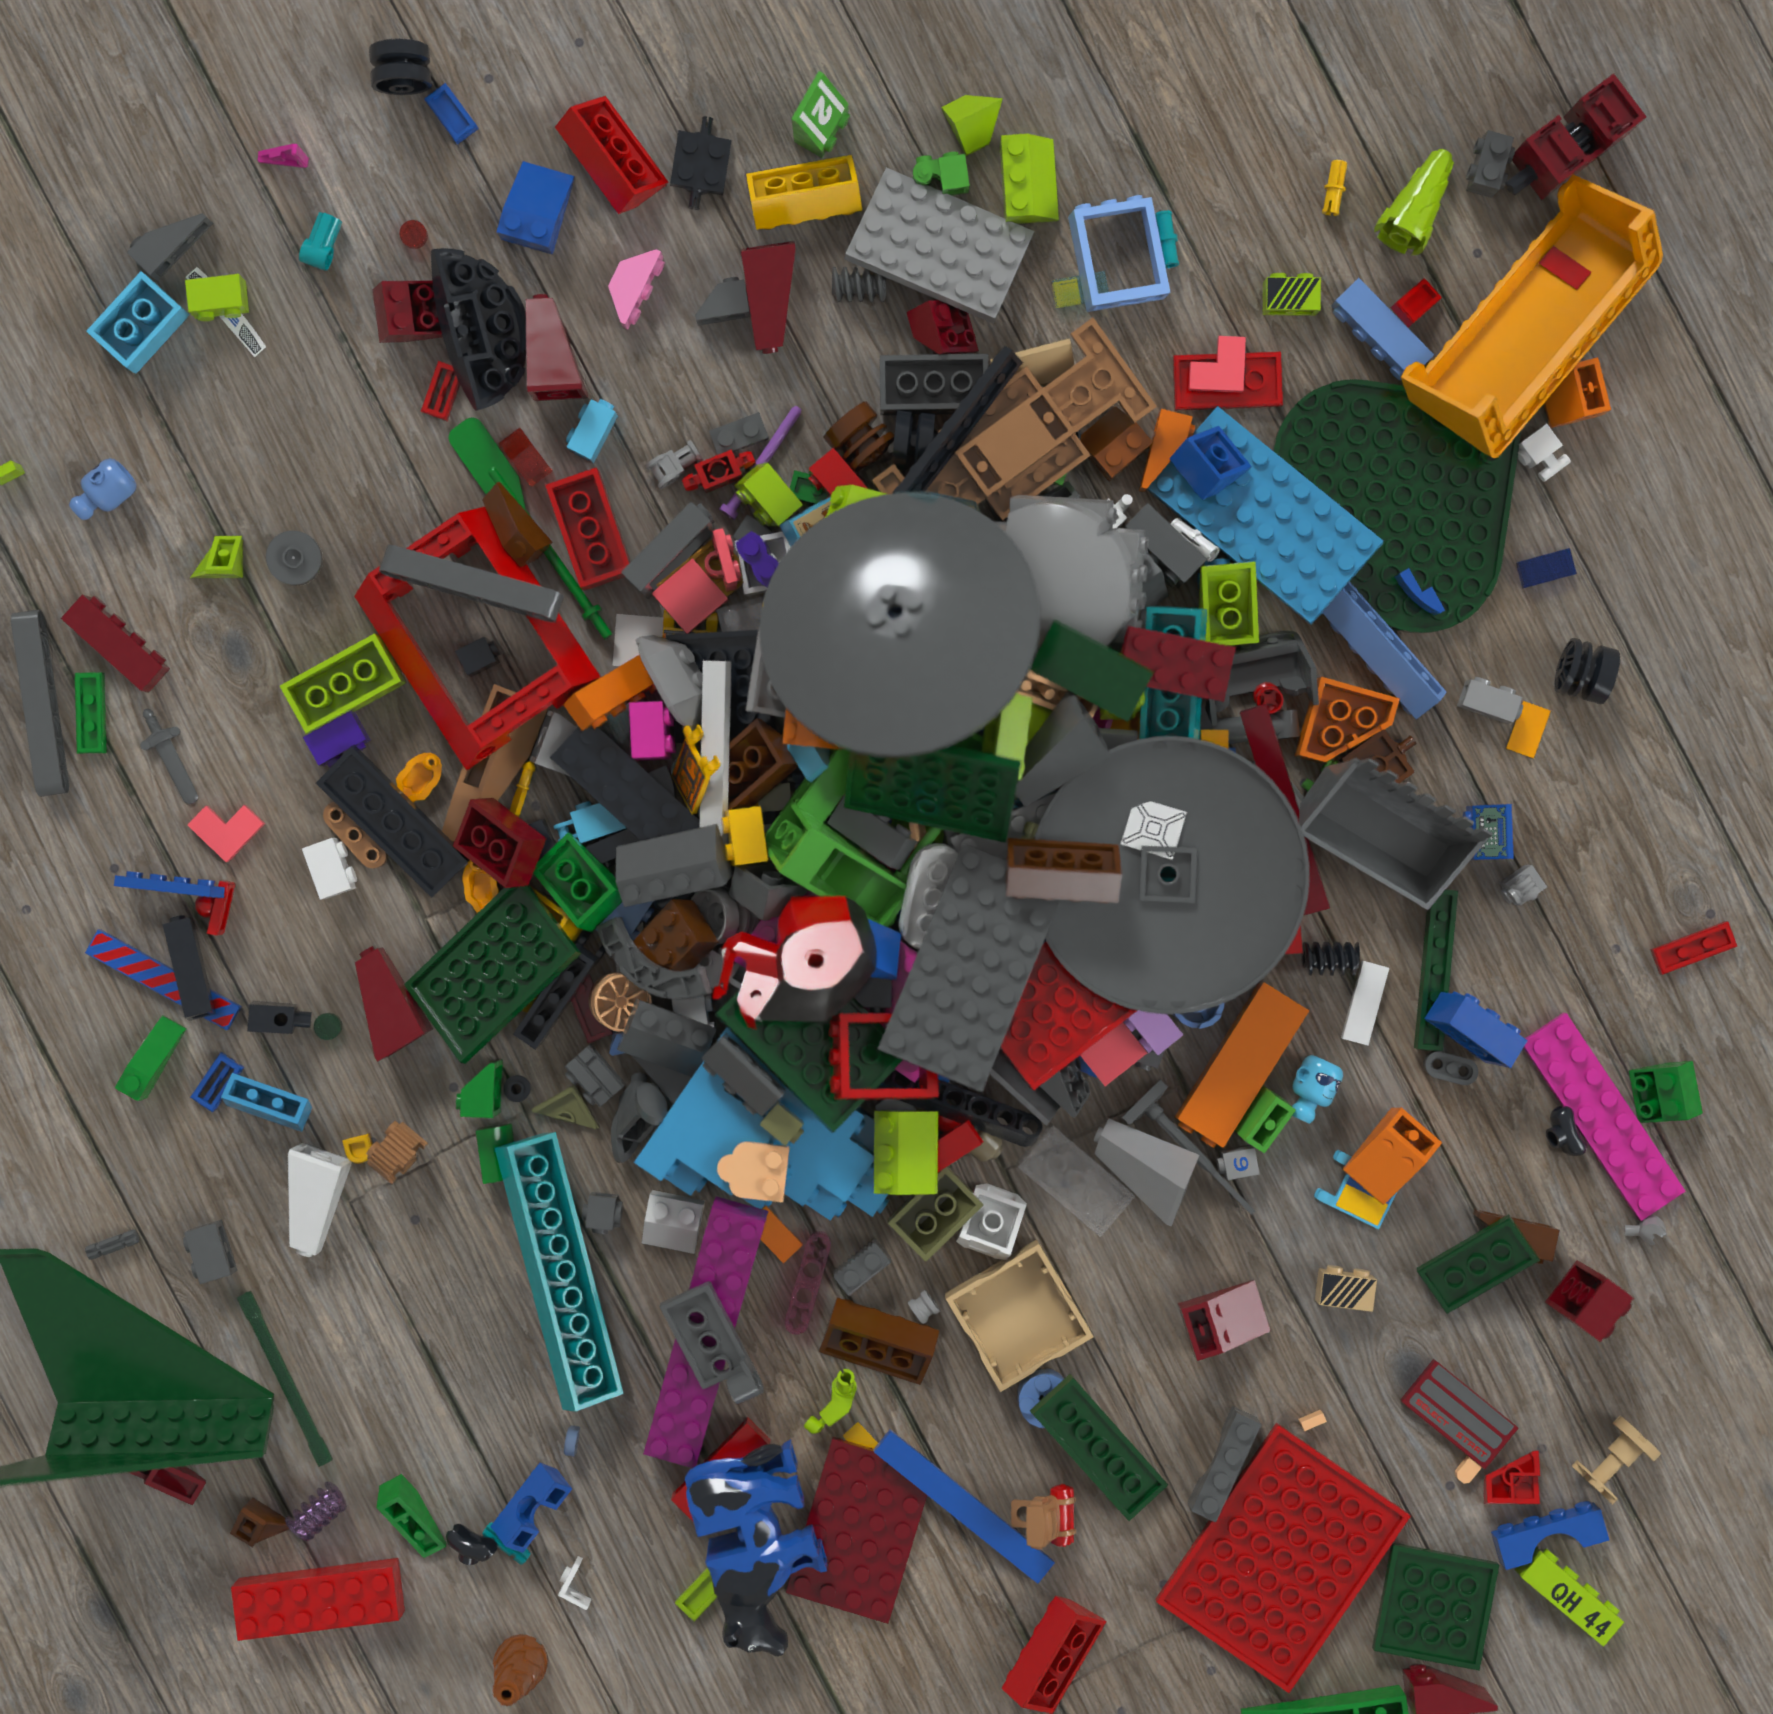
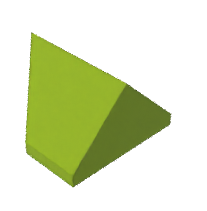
M964 95L941 107L966 156L990 144L1003 98Z
M215 536L212 547L190 578H243L242 536Z

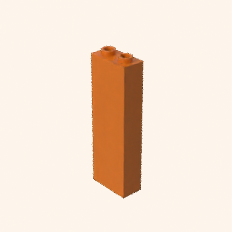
M1259 981L1176 1113L1175 1117L1180 1120L1178 1126L1191 1134L1194 1130L1203 1135L1200 1140L1213 1148L1217 1144L1224 1148L1309 1010L1265 982Z

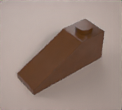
M497 482L482 499L503 548L520 567L539 559L553 543L500 482Z
M1474 1209L1473 1212L1487 1226L1505 1217L1504 1215ZM1511 1217L1539 1256L1540 1261L1537 1263L1543 1264L1544 1260L1553 1262L1560 1230L1550 1225Z

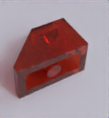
M520 427L499 442L501 448L531 487L553 471Z

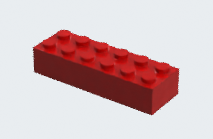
M398 1558L241 1577L231 1586L237 1641L399 1621L405 1612Z

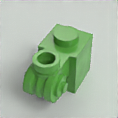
M948 152L943 154V157L934 160L929 155L917 157L916 165L913 169L914 181L917 184L930 185L932 178H935L940 182L942 194L952 196L969 193L965 154L959 155L958 152Z

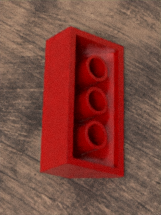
M606 96L571 106L555 126L563 140L618 214L638 207L669 183Z
M1055 1596L1047 1606V1611L1042 1620L1034 1628L1029 1642L1020 1652V1657L1015 1666L1007 1674L1006 1681L1001 1689L1022 1708L1053 1714L1107 1621L1071 1599Z

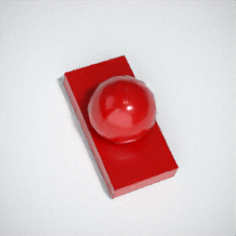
M219 881L218 887H225L224 898L197 897L195 901L196 911L200 916L210 918L207 934L215 936L224 934L236 886L235 882Z

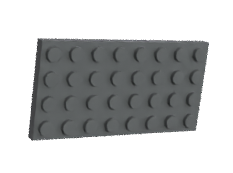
M963 843L878 1050L982 1092L1061 899L1044 900L1029 897L1019 899L1006 896V860Z

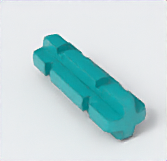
M490 1522L483 1530L482 1535L494 1539L499 1549L508 1556H514L513 1560L520 1565L524 1564L531 1554L530 1551L526 1549L522 1553L505 1547L490 1527L493 1523Z

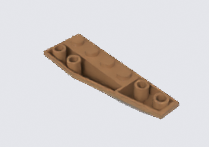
M494 684L482 716L516 692ZM549 707L509 733L512 740L469 770H466L464 766L462 767L442 832L451 841L455 842L470 799L494 798L498 801L530 757Z

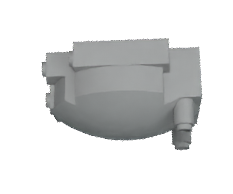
M1016 495L1010 498L1008 520L993 521L1004 530L1022 552L1036 583L1041 622L1035 657L1055 619L1111 649L1110 644L1113 642L1124 643L1127 626L1145 629V621L1141 620V611L1146 605V594L1142 593L1143 582L1147 578V566L1143 565L1144 554H1147L1148 538L1145 537V530L1113 528L1117 520V509L1113 508L1114 500Z

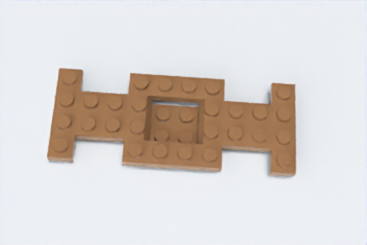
M1092 317L1070 334L1085 355V358L1043 388L1027 366L1015 374L924 494L951 499L971 508H974L986 499L1002 521L1010 513L1011 497L1016 495H1038L1091 456L1075 434L1085 425L1117 402L1133 424L1157 406ZM893 464L874 478L872 482L879 492L892 494L894 489L904 480V477Z

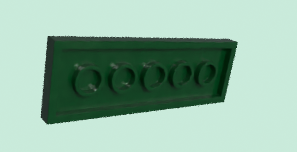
M1071 1374L1030 1410L1034 1417L1128 1521L1135 1517L1168 1486L1167 1482Z

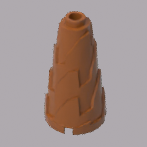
M523 1634L513 1635L505 1639L498 1647L493 1659V1697L503 1706L514 1705L519 1699L527 1696L530 1690H533L543 1679L548 1667V1656L543 1644L540 1645L536 1642V1638Z

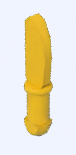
M531 761L524 763L522 767L523 771L519 783L516 785L518 788L510 811L518 817L520 816L527 790H529L533 772L536 769L535 764Z

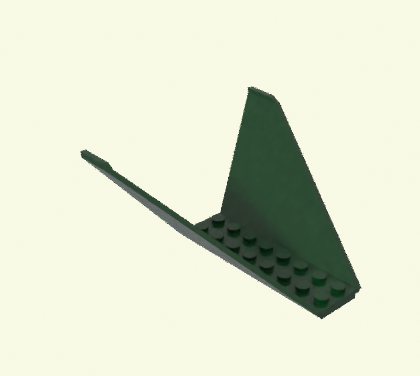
M36 1248L0 1249V1264L58 1402L45 1455L0 1466V1486L261 1458L266 1454L274 1411V1393L51 1253Z

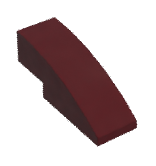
M187 1466L128 1472L144 1479L145 1485L192 1506L206 1484L204 1478Z

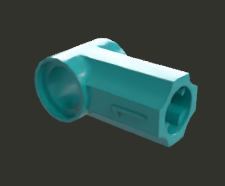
M319 212L309 239L306 238L301 246L299 261L327 271L333 260V246L342 221L330 214Z

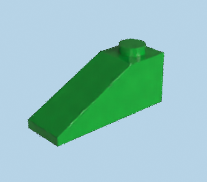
M162 1015L126 1066L115 1089L136 1101L147 1099L187 1028Z
M402 1474L379 1485L376 1508L423 1558L446 1547V1541L418 1491Z

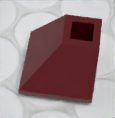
M929 300L906 312L913 338L939 355L979 352L969 313L940 300Z

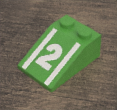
M818 71L791 120L794 142L822 158L826 151L829 153L832 151L837 141V138L834 136L839 128H845L850 114H848L847 101L824 73Z

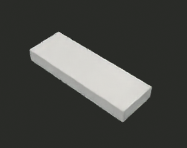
M1361 961L1341 1035L1342 1039L1369 1045L1389 971L1388 967Z

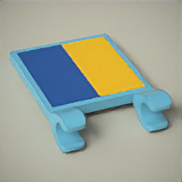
M1336 1150L1333 1159L1346 1165L1352 1156ZM1346 1174L1335 1196L1318 1188L1314 1197L1379 1229L1397 1192L1382 1205Z

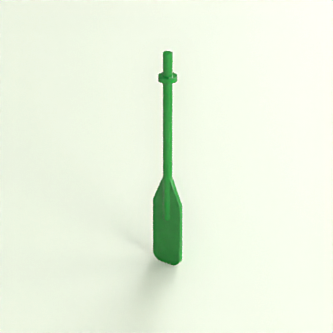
M470 417L453 428L448 436L449 442L484 493L487 495L493 486L500 482L527 512L520 476L482 422L477 418ZM550 545L544 552V555L584 610L581 617L584 621L590 619L604 640L608 639L613 633L599 615L602 608L599 604L592 605Z

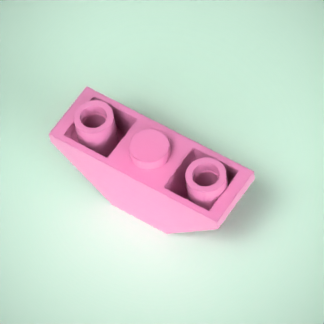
M657 249L620 261L608 285L623 328L627 330L631 324L635 325L641 314L639 307L643 300H648L653 286L650 284L654 276L658 277L664 268L665 262L662 261V252Z

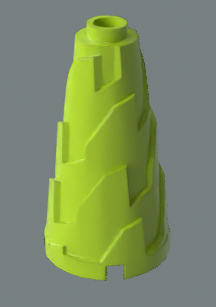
M1445 149L1432 151L1422 166L1417 168L1406 187L1399 193L1391 206L1386 208L1378 219L1374 232L1380 230L1377 238L1389 248L1405 254L1407 249H1414L1411 255H1419L1425 249L1433 231L1432 225L1440 208V201L1448 186V178L1454 164L1452 154Z

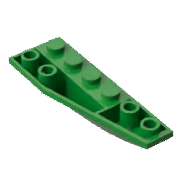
M1400 1685L1241 1709V1714H1409L1406 1695Z

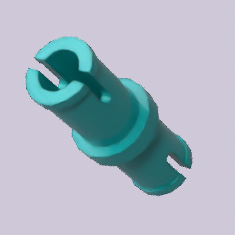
M1159 211L1155 216L1165 267L1173 268L1179 265L1176 249L1178 236L1174 233L1172 211Z

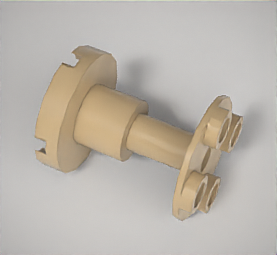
M1619 1416L1612 1423L1622 1434L1608 1447L1612 1453L1592 1473L1578 1460L1572 1465L1612 1505L1618 1498L1605 1486L1606 1482L1624 1464L1629 1468L1642 1453L1653 1462L1661 1455L1659 1450L1622 1416Z

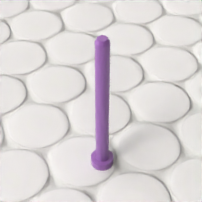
M794 406L791 408L751 470L757 464L770 461L800 416L801 409ZM736 492L727 505L722 504L719 508L722 513L733 520L738 516L736 510L742 502L737 497Z

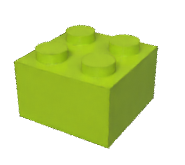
M768 462L757 464L734 484L738 490L736 492L737 497L745 505L749 503L755 510L753 513L754 517L763 526L765 524L768 527L779 526L803 505Z

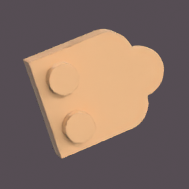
M750 1141L741 1142L735 1147L733 1154L725 1155L720 1159L717 1165L718 1175L722 1180L729 1182L730 1190L737 1197L783 1202L790 1146Z

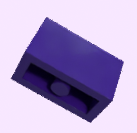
M352 711L343 714L303 737L318 766L327 765L328 768H331L351 746L355 745L362 751L366 748L365 743L371 741L356 712Z

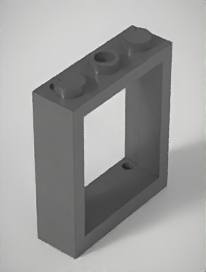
M690 502L621 573L649 599L652 596V592L658 588L656 584L690 558L712 536V531L715 530L713 517L701 503L695 506Z

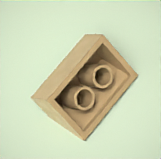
M1070 338L1015 353L1023 362L1015 374L1027 366L1042 388L1074 366Z

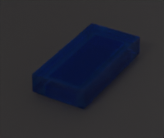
M1570 548L1516 563L1523 589L1577 574Z

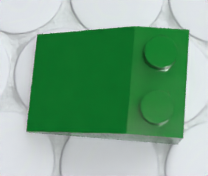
M569 832L536 864L533 874L577 928L593 932L596 926L600 925L622 903L616 878Z

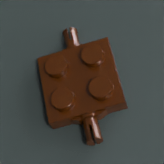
M1384 729L1368 738L1339 759V761L1342 763L1354 758L1360 761L1372 759L1379 764L1375 770L1379 772L1390 770L1398 775V778L1394 781L1399 784L1415 773L1407 762L1405 752L1417 743L1415 740L1412 741L1414 738L1409 735L1398 744L1390 738Z

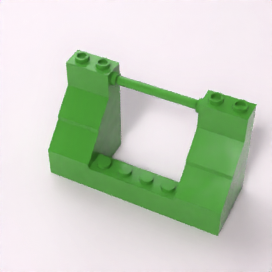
M977 731L953 744V746L981 751L983 734ZM830 749L829 767L812 782L808 781L805 777L766 832L767 854L781 874L820 897L846 896L852 899L865 910L868 919L888 928L895 922L897 914L902 908L910 864L914 856L922 848L932 844L942 829L930 827L900 870L896 869L894 872L881 864L858 844L827 823V817L832 816L837 808V803L845 795L850 750Z

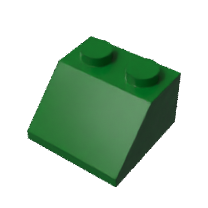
M496 1059L489 1063L461 1089V1094H457L456 1110H460V1117L494 1118L501 1113L503 1059Z

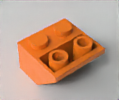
M1598 357L1579 362L1545 401L1544 406L1550 428L1599 417L1611 410Z

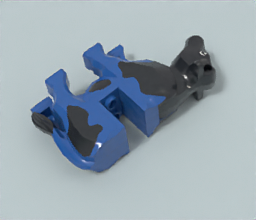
M791 1439L784 1442L782 1446L765 1444L742 1458L718 1459L697 1465L689 1470L685 1476L686 1496L697 1537L737 1527L736 1532L709 1539L705 1562L712 1577L714 1593L725 1616L722 1631L723 1642L728 1648H740L746 1652L764 1651L777 1657L783 1655L787 1650L788 1635L785 1630L777 1625L767 1605L792 1573L805 1567L814 1568L820 1573L827 1571V1557L821 1539L816 1538L813 1525L806 1526L802 1530L796 1529L787 1535H782L779 1519L771 1507L772 1503H786L796 1509L804 1508V1495L798 1475L787 1479L772 1476L776 1472L789 1474L797 1472L798 1461Z

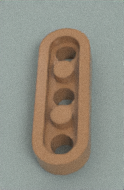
M335 802L325 807L323 812L325 823L364 866L379 868L386 863L388 854ZM335 810H339L341 813V817L338 820H335L332 816ZM353 830H357L359 833V837L356 840H353L350 836ZM371 850H375L377 853V857L374 860H371L368 856Z

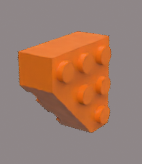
M1325 677L1317 678L1319 705H1313L1310 699L1294 756L1317 763H1325L1342 752L1393 725L1400 698Z

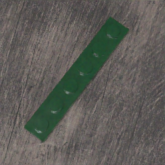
M1445 890L1426 913L1414 1040L1415 1049L1443 1051L1445 1034L1424 1018L1441 992L1449 993L1458 891Z

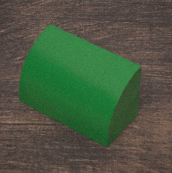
M512 1123L481 1127L476 1130L483 1184L503 1181L495 1148L514 1142Z

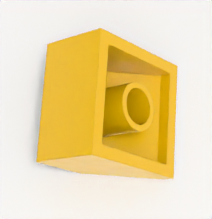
M761 806L725 811V817H721L723 834L727 833L729 844L725 845L727 861H731L732 866L768 861Z

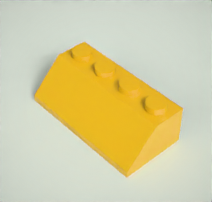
M852 155L746 174L756 230H768L786 224L796 225L802 221L813 219L824 220L830 216L851 215L857 211H862L858 179Z

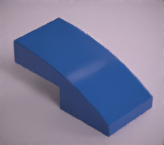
M1409 568L1394 576L1404 592L1421 608L1433 615L1445 611L1434 589L1430 587L1422 591Z

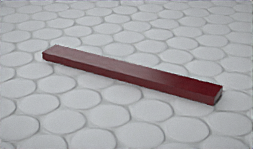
M1267 703L1240 711L1256 766L1284 794L1299 822L1300 808ZM1304 837L1309 860V889L1304 915L1330 909V903L1310 840Z

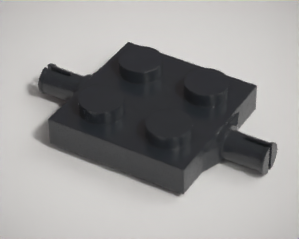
M707 116L702 117L700 132L692 133L678 130L670 186L683 188L691 193L688 208L692 210L694 199H696L695 210H699L701 195L711 193L723 196L732 140L719 138L711 134L714 119L709 117L708 126L706 127Z

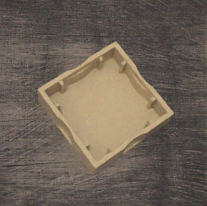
M1037 1239L1012 1253L1007 1260H1000L945 1293L949 1306L964 1331L975 1344L982 1362L1000 1392L1031 1375L1044 1363L1065 1355L1094 1337Z

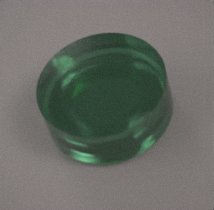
M334 1013L321 1014L314 1022V1032L323 1040L334 1039L342 1031V1021Z

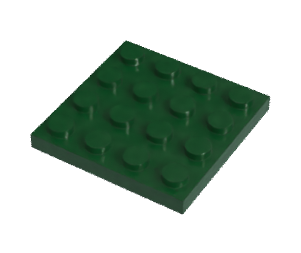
M1392 1543L1372 1649L1377 1652L1480 1671L1500 1565L1494 1561Z

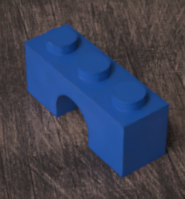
M539 1463L490 1527L505 1547L523 1553L539 1533L534 1524L536 1509L543 1505L557 1510L572 1488L557 1469Z

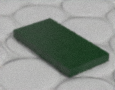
M1056 619L1053 621L1030 667L1031 671L1127 722L1130 720L1154 674V671Z
M1508 1214L1417 1267V1272L1446 1314L1534 1265L1540 1259Z

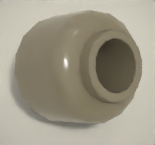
M975 1129L984 1142L969 1153L981 1162L996 1159L1003 1150L1001 1146L1003 1139Z

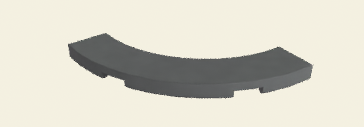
M615 917L596 926L609 957H613L620 967L619 971L640 989L661 998L693 999L712 993L705 967H697L688 971H674L663 968L649 960L632 941L622 917Z

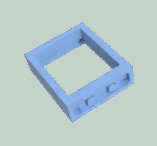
M1136 195L1127 198V201L1118 203L1116 199L1103 201L1099 206L1091 207L1090 203L1076 206L1068 216L1086 312L1163 300L1170 294L1152 197L1143 198L1142 195ZM1141 211L1155 284L1098 294L1084 220Z

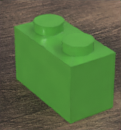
M1263 1086L1234 1131L1244 1141L1265 1154L1296 1109L1284 1098Z

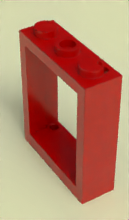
M837 1014L832 1016V1020L829 1023V1035L833 1037V1048L830 1050L829 1059L830 1064L834 1065V1076L830 1080L834 1100L939 1097L938 1074L919 1067V1089H850L848 1023H889L892 1014Z

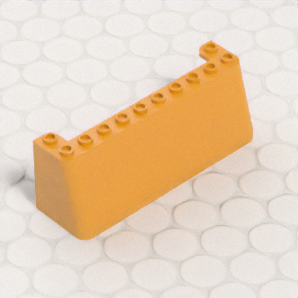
M1573 174L1558 190L1557 197L1560 208L1558 215L1548 222L1545 230L1536 240L1531 242L1523 256L1513 263L1511 270L1502 280L1496 283L1494 290L1485 300L1479 303L1477 310L1468 320L1462 323L1460 330L1451 340L1445 343L1437 357L1431 360L1426 368L1420 362H1414L1405 368L1401 380L1409 401L1492 458L1498 457L1660 266L1663 251L1654 210ZM1553 246L1591 271V274L1578 289H1575L1539 264Z

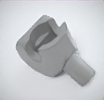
M1656 1215L1648 1216L1640 1221L1639 1225H1625V1236H1640L1649 1245H1655L1653 1234H1657L1661 1238L1667 1234L1664 1222Z

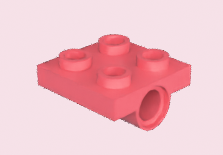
M723 528L713 530L712 542L715 551L706 556L705 571L711 578H723L726 592L736 590L737 582L741 581V572L738 562H732L731 555H734L730 534L725 535ZM719 559L722 565L721 570H712L709 566L710 561Z

